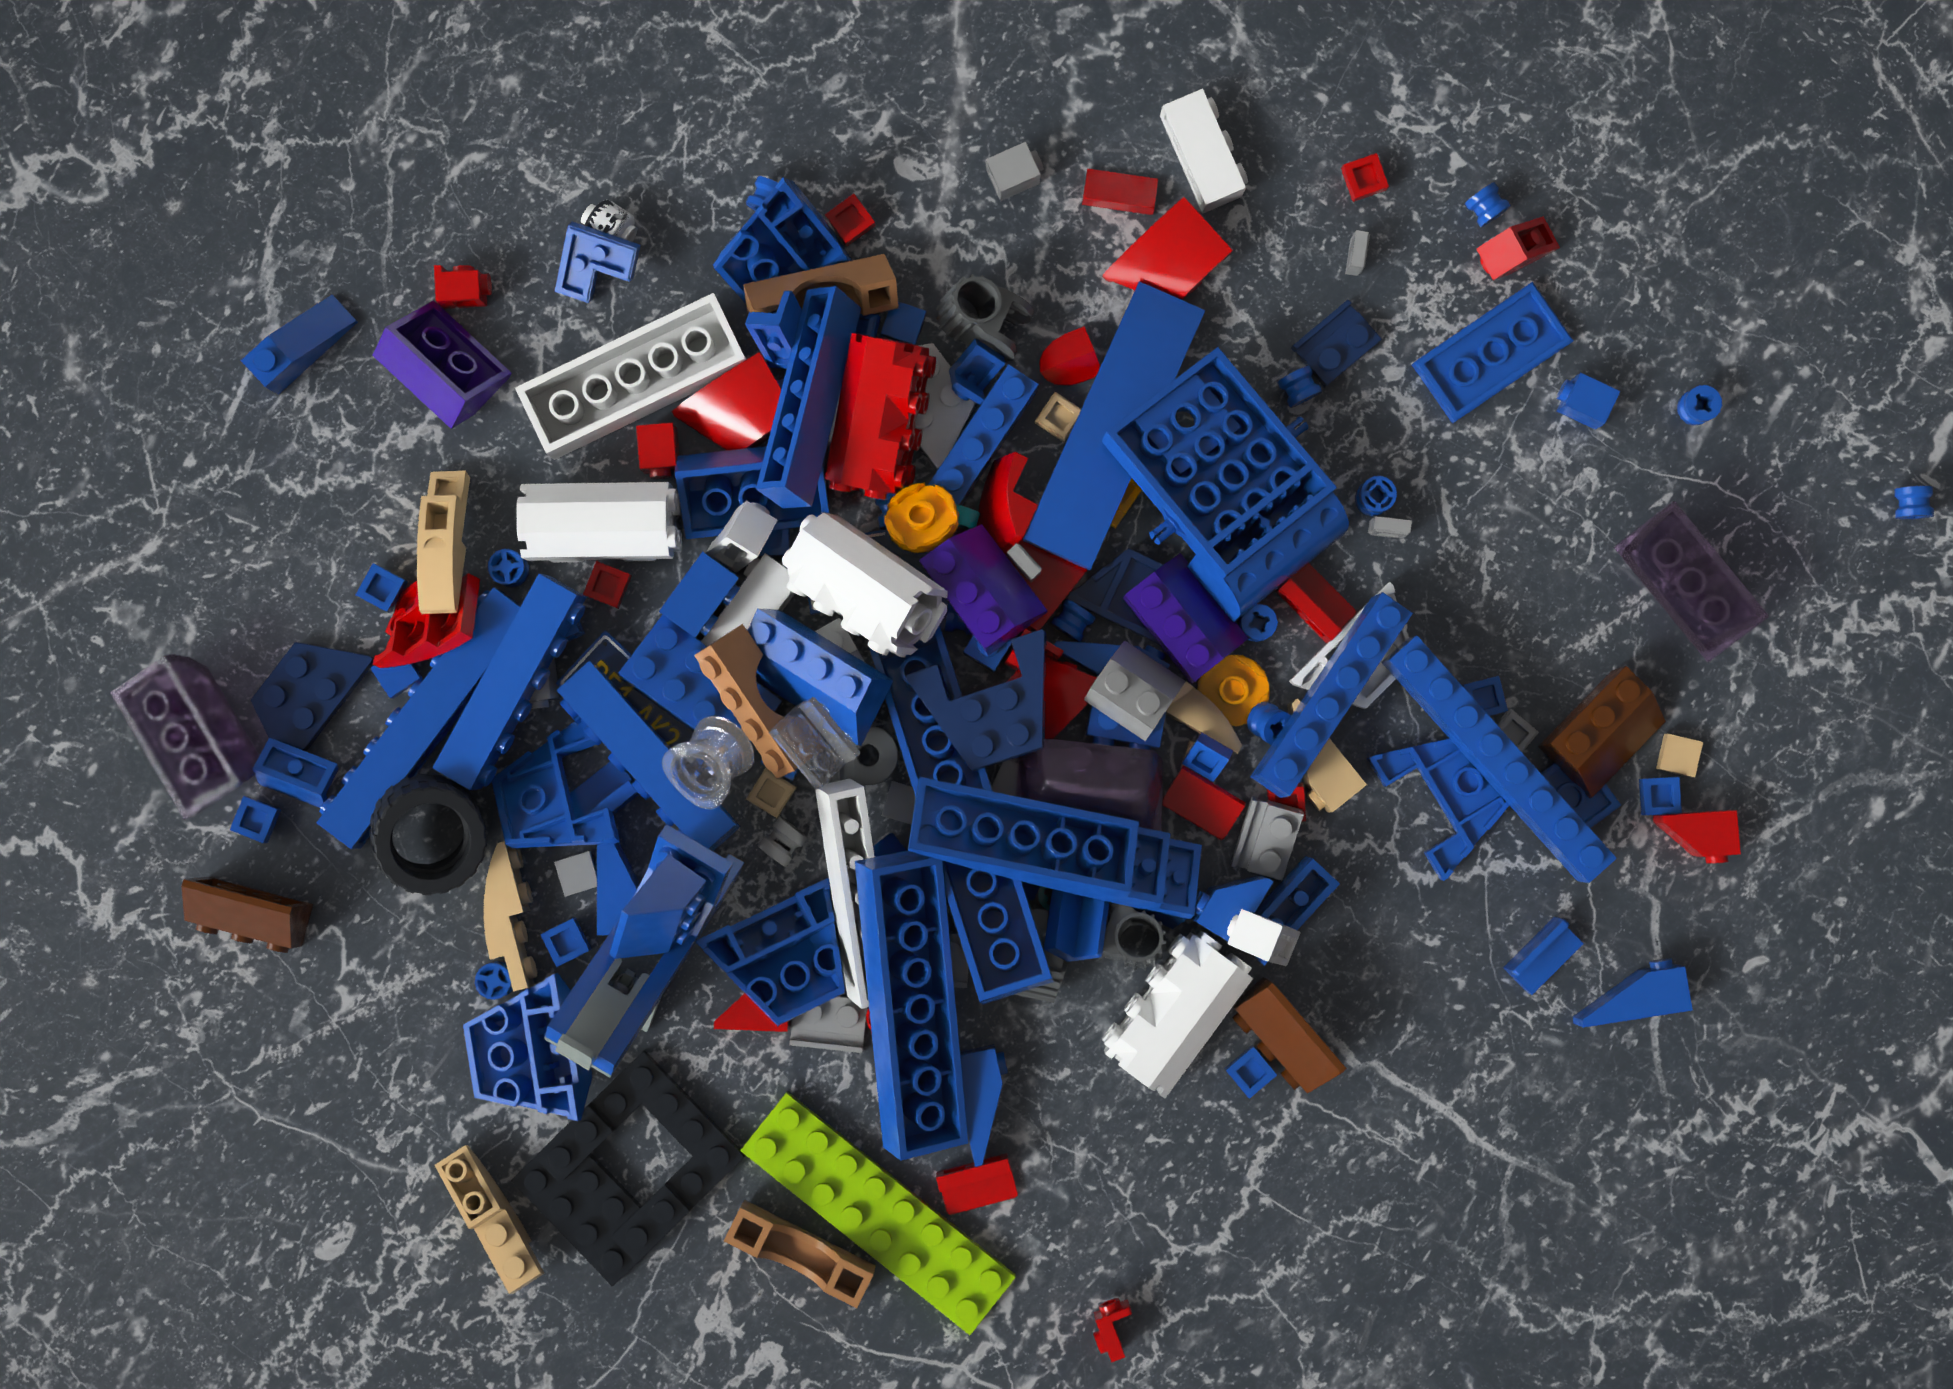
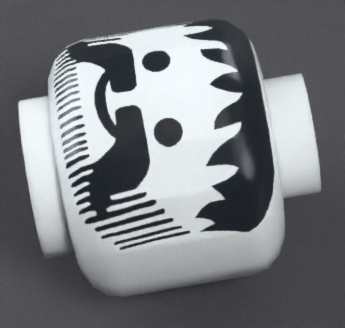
M603 200L596 206L590 204L581 218V223L585 224L584 226L633 242L637 234V228L634 226V216L609 200Z

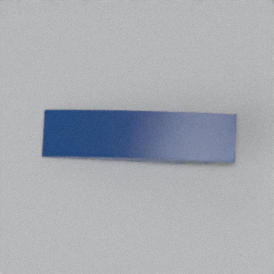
M1139 281L1023 538L1024 542L1087 570H1091L1132 478L1101 440L1107 430L1175 380L1205 313L1204 309Z
M920 777L917 786L908 851L1046 888L1191 919L1195 915L1202 845L1170 839L1171 833L1139 827V821Z

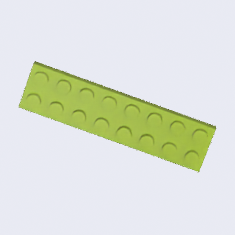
M788 1091L740 1150L969 1335L973 1333L1016 1278L1015 1273Z

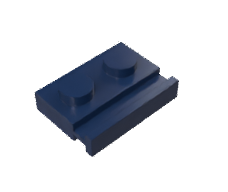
M1349 300L1345 301L1291 347L1306 366L1310 365L1313 371L1312 374L1324 388L1382 340L1359 312L1357 313L1351 306L1352 303Z

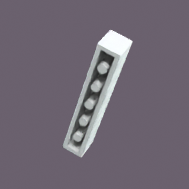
M849 778L815 786L847 997L863 1009L869 1007L855 861L875 856L864 786Z

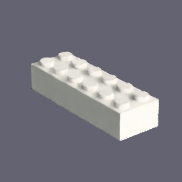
M712 293L519 385L515 389L546 454L555 460L699 391L725 372L745 361L746 358L715 294Z

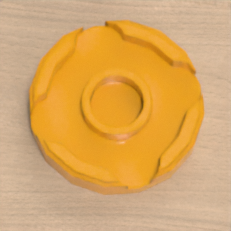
M915 483L901 489L891 498L884 523L891 540L901 549L913 553L930 552L948 538L953 537L958 527L959 512L952 495L942 486L935 484L934 486H926L925 483Z
M1243 655L1226 656L1202 675L1197 682V690L1217 706L1231 726L1247 724L1248 715L1252 708L1263 701L1268 702L1270 689L1265 671L1256 661Z

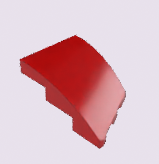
M1183 197L1140 236L1106 270L1102 277L1110 283L1115 282L1133 289L1134 292L1140 281L1184 300L1202 284L1203 279L1231 255L1233 250L1190 202Z
M758 352L707 384L671 412L675 418L692 427L726 451L755 448L768 440L766 435L771 432L781 388L762 355Z
M1017 452L993 461L986 478L978 510L980 517L977 526L982 524L1005 555H1007V551L1024 537L1038 507L1036 503L1013 492L1028 460L1027 457Z
M469 573L462 577L457 613L421 614L419 611L417 581L403 590L395 606L394 614L385 630L390 635V639L385 651L375 655L373 665L379 668H388L420 662L444 654L472 639L480 579Z
M1045 653L1046 678L1044 686L1045 746L1088 704L1084 699L1097 677L1077 670V665L1067 661H1058ZM1020 668L1006 682L1022 677ZM1041 750L1024 756L1031 761Z

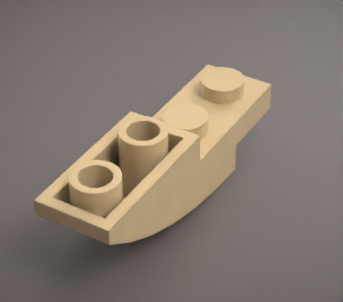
M466 470L431 472L427 496H421L417 535V586L419 611L421 614L458 612L466 547L462 542L470 484V477Z
M503 841L496 845L486 878L484 928L489 959L504 956L514 992L535 985L533 978L537 977L535 961L532 956L527 957L524 945L525 942H528L525 924L523 921H518L516 915L530 911L529 903L533 902V897L528 882L522 881L519 868L523 867V858L520 849L510 848Z
M465 1145L435 1164L469 1229L475 1230L508 1293L514 1294L545 1274L529 1245L531 1239L501 1189L470 1147Z

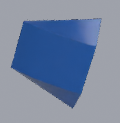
M783 177L755 213L721 251L713 266L746 304L743 284L853 260L833 229L795 182Z
M829 877L797 892L795 896L732 926L727 925L695 941L777 1026L845 993Z
M558 973L547 977L544 981L522 991L514 998L463 1024L474 1098L513 1107L523 1106L536 1109L544 1114L553 1113L567 1116V1119L575 1121L582 1119L592 1081L591 1068L588 1071L555 1051L557 1046L544 1039L547 1026L571 992Z

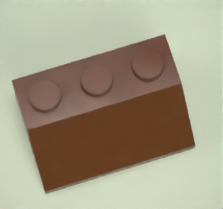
M1627 666L1612 670L1538 747L1589 798H1593L1666 721L1653 692Z
M212 877L183 879L181 887L184 921L197 924L195 930L209 934H218L219 930L232 933V940L253 944L254 939L267 942V949L282 953H288L289 948H297L303 945L313 908L312 903Z
M1265 977L1244 993L1233 1005L1232 1008L1237 1012L1232 1017L1233 1020L1246 1034L1251 1030L1261 1040L1256 1045L1257 1048L1270 1062L1275 1058L1285 1068L1280 1074L1294 1090L1300 1086L1308 1094L1347 1069L1280 990Z

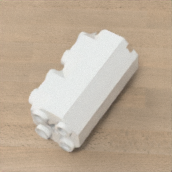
M669 482L521 484L520 491L526 494V497H518L517 537L518 541H526L527 549H520L521 558L527 561L549 560L553 563L622 559L625 562L655 561L656 559H673L674 552L682 551V532L677 530L676 515H681L679 496L676 489H673Z
M823 512L818 517L813 514L806 517L801 523L800 533L795 542L782 558L783 565L788 568L790 580L787 588L802 597L807 595L815 601L813 604L814 608L828 616H833L834 612L843 616L840 624L841 627L854 635H863L869 640L867 645L882 655L887 656L889 651L903 658L906 655H912L918 650L913 644L919 639L924 643L930 640L947 613V605L942 602V597L947 598V590L839 515Z
M1201 930L1197 936L1190 932L1187 937L1179 934L1167 950L1171 956L1163 966L1157 963L1147 976L1145 981L1151 985L1148 991L1143 996L1137 992L1133 995L1124 1008L1127 1014L1120 1025L1114 1022L1102 1038L1106 1045L1104 1053L1112 1059L1117 1054L1115 1058L1120 1061L1118 1064L1120 1067L1151 1090H1157L1163 1098L1167 1097L1253 980L1248 975L1252 969L1248 964L1231 952L1227 957H1224L1218 952L1222 945Z

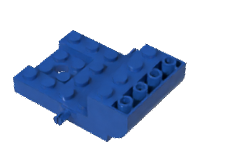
M1217 347L1107 430L1101 441L1162 513L1165 521L1149 532L1151 539L1156 537L1154 543L1160 545L1161 542L1174 532L1183 538L1196 554L1187 568L1234 623L1340 539L1348 530L1349 521L1344 507L1333 493L1337 487L1296 440V437L1308 430L1307 422L1299 426L1304 420L1299 416L1285 427ZM1181 411L1189 413L1194 419V425L1188 428L1180 426L1175 418L1176 413Z

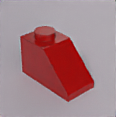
M1543 216L1511 226L1476 249L1480 255L1483 269L1490 274L1493 280H1496L1558 250L1560 246Z
M1737 810L1653 815V823L1692 856L1705 857L1706 863L1729 862L1728 855L1741 854Z
M745 993L714 1021V1029L788 1032L791 1028V1020L777 1026Z

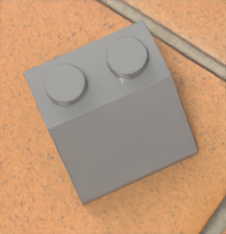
M1124 640L1089 689L1084 701L1146 741L1186 681Z

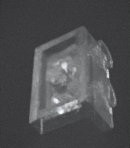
M811 697L796 705L768 732L815 789L823 787L846 763L860 755V751L854 745L852 738L842 731L830 716L829 710L815 697Z

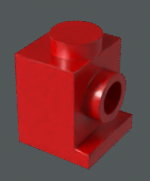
M434 265L435 299L441 307L452 309L487 306V295L492 294V283L489 273L481 274L479 270H475L473 266L468 265L454 266L452 271L448 272L442 265Z

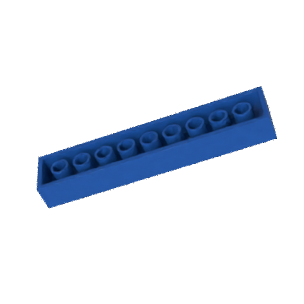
M940 625L933 637L926 643L919 639L913 644L918 650L912 655H906L905 658L897 656L890 651L885 656L869 648L876 670L893 679L885 700L915 797L920 777L993 792L986 768L972 771L906 678L907 674L939 665L950 701L963 697ZM942 861L945 893L979 1002L986 1004L1054 982L1022 881Z

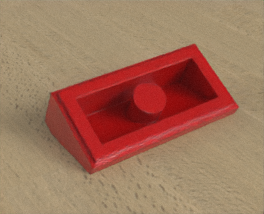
M1087 168L1082 205L1153 215L1158 179Z
M1183 765L1168 787L1161 804L1218 839L1223 840L1242 812L1246 802Z

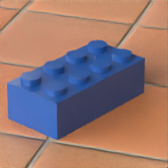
M662 615L618 672L620 680L738 765L753 743L745 737L740 723L732 711L723 704L720 693L712 681L700 669L699 662L694 655L707 646ZM757 683L761 698L772 711L777 713L781 708L782 700Z

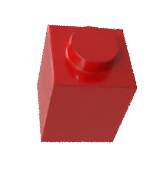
M673 423L636 426L640 470L644 474H650L651 479L672 477V472H675L677 456H679L677 427Z

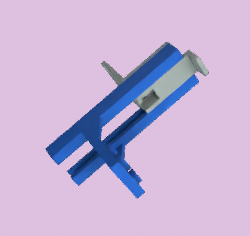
M667 824L658 835L649 867L636 893L668 854L706 880L701 894L706 898L698 910L700 914L693 924L695 927L693 932L683 945L676 942L668 953H664L650 975L642 973L638 979L635 977V972L630 969L624 971L620 968L622 964L621 958L614 959L609 955L618 920L547 1026L544 1038L546 1041L557 1046L555 1051L588 1071L592 1067L609 1078L618 1067L641 1030L647 1032L651 1027L662 995L696 944L695 941L699 939L737 880L744 865V862L730 854L723 858L684 835L680 829L677 831Z

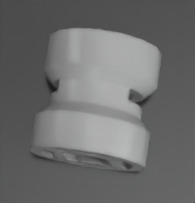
M779 816L773 824L772 833L769 836L763 837L757 846L775 861L787 867L793 859L792 853L797 847H802L808 837L790 822ZM776 838L779 839L782 843H784L785 845H787L788 848H786L784 845H782L780 842H778V841L775 840V839H776Z

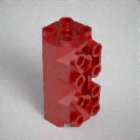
M851 334L825 479L830 480L829 488L844 492H851V490L860 491L861 488L865 489L864 496L886 500L887 493L897 494L904 486L913 484L916 473V466L912 465L914 450H919L923 436L922 429L915 428V420L918 414L925 415L930 399L929 393H925L928 378H933L936 369V357L929 356V348L879 337H869L863 334Z

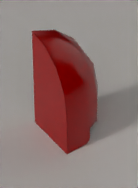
M1085 326L1053 340L1043 351L1039 361L1040 373L1047 381L1056 385H1073L1096 377L1100 369L1099 361Z

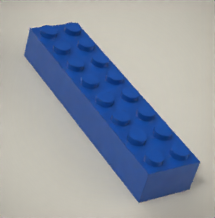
M903 851L855 861L883 1148L902 1161L968 1144L942 860L911 851Z

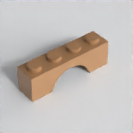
M885 254L743 284L747 314L749 312L776 313L784 291H792L802 309L807 290L837 286L861 307L860 314L863 316L899 308L896 277Z
M743 624L694 655L699 662L702 673L712 681L720 693L723 704L732 711L741 725L743 734L748 740L752 741L762 756L763 764L774 774L776 779L795 771L825 748L805 717H783L772 711L761 698L756 683V672L763 653Z
M746 1200L742 1203L724 1239V1242L756 1258L770 1259L800 1272L814 1281L823 1292L855 1308H858L876 1265Z

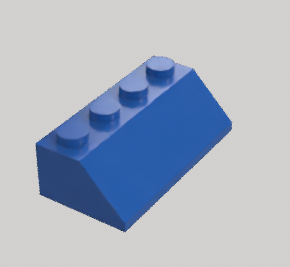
M767 446L677 456L675 478L686 539L718 536L732 517L734 511L746 500L750 503L761 504L769 510V515L778 520L773 530L800 527L803 520L811 514L818 517L823 512L830 513L827 479H825V459L823 460L812 507L782 508L756 490Z
M757 608L747 630L763 653L757 667L756 681L851 742L862 746L891 687L893 679L783 611Z

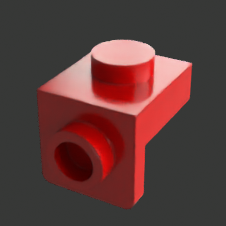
M1114 1298L1100 1304V1310L1094 1312L1099 1331L1093 1333L1100 1353L1108 1352L1111 1362L1125 1358V1353L1113 1322L1132 1314L1128 1300L1120 1302L1119 1298Z

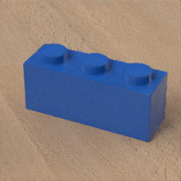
M1305 856L1260 904L1255 914L1298 930L1340 883L1313 858ZM1252 955L1256 960H1258V961H1259L1260 963H1262L1264 966L1267 964L1268 961H1265V960H1263V959H1261V958H1258V957Z

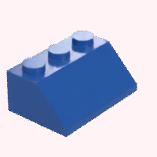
M668 854L622 910L609 955L614 959L662 954L668 953L676 942L683 945L695 928L693 924L700 914L698 910L706 898L701 895L706 880Z

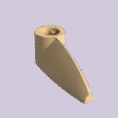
M1185 682L1166 710V715L1200 734L1201 732L1238 754L1242 744L1227 718L1206 696L1191 684Z

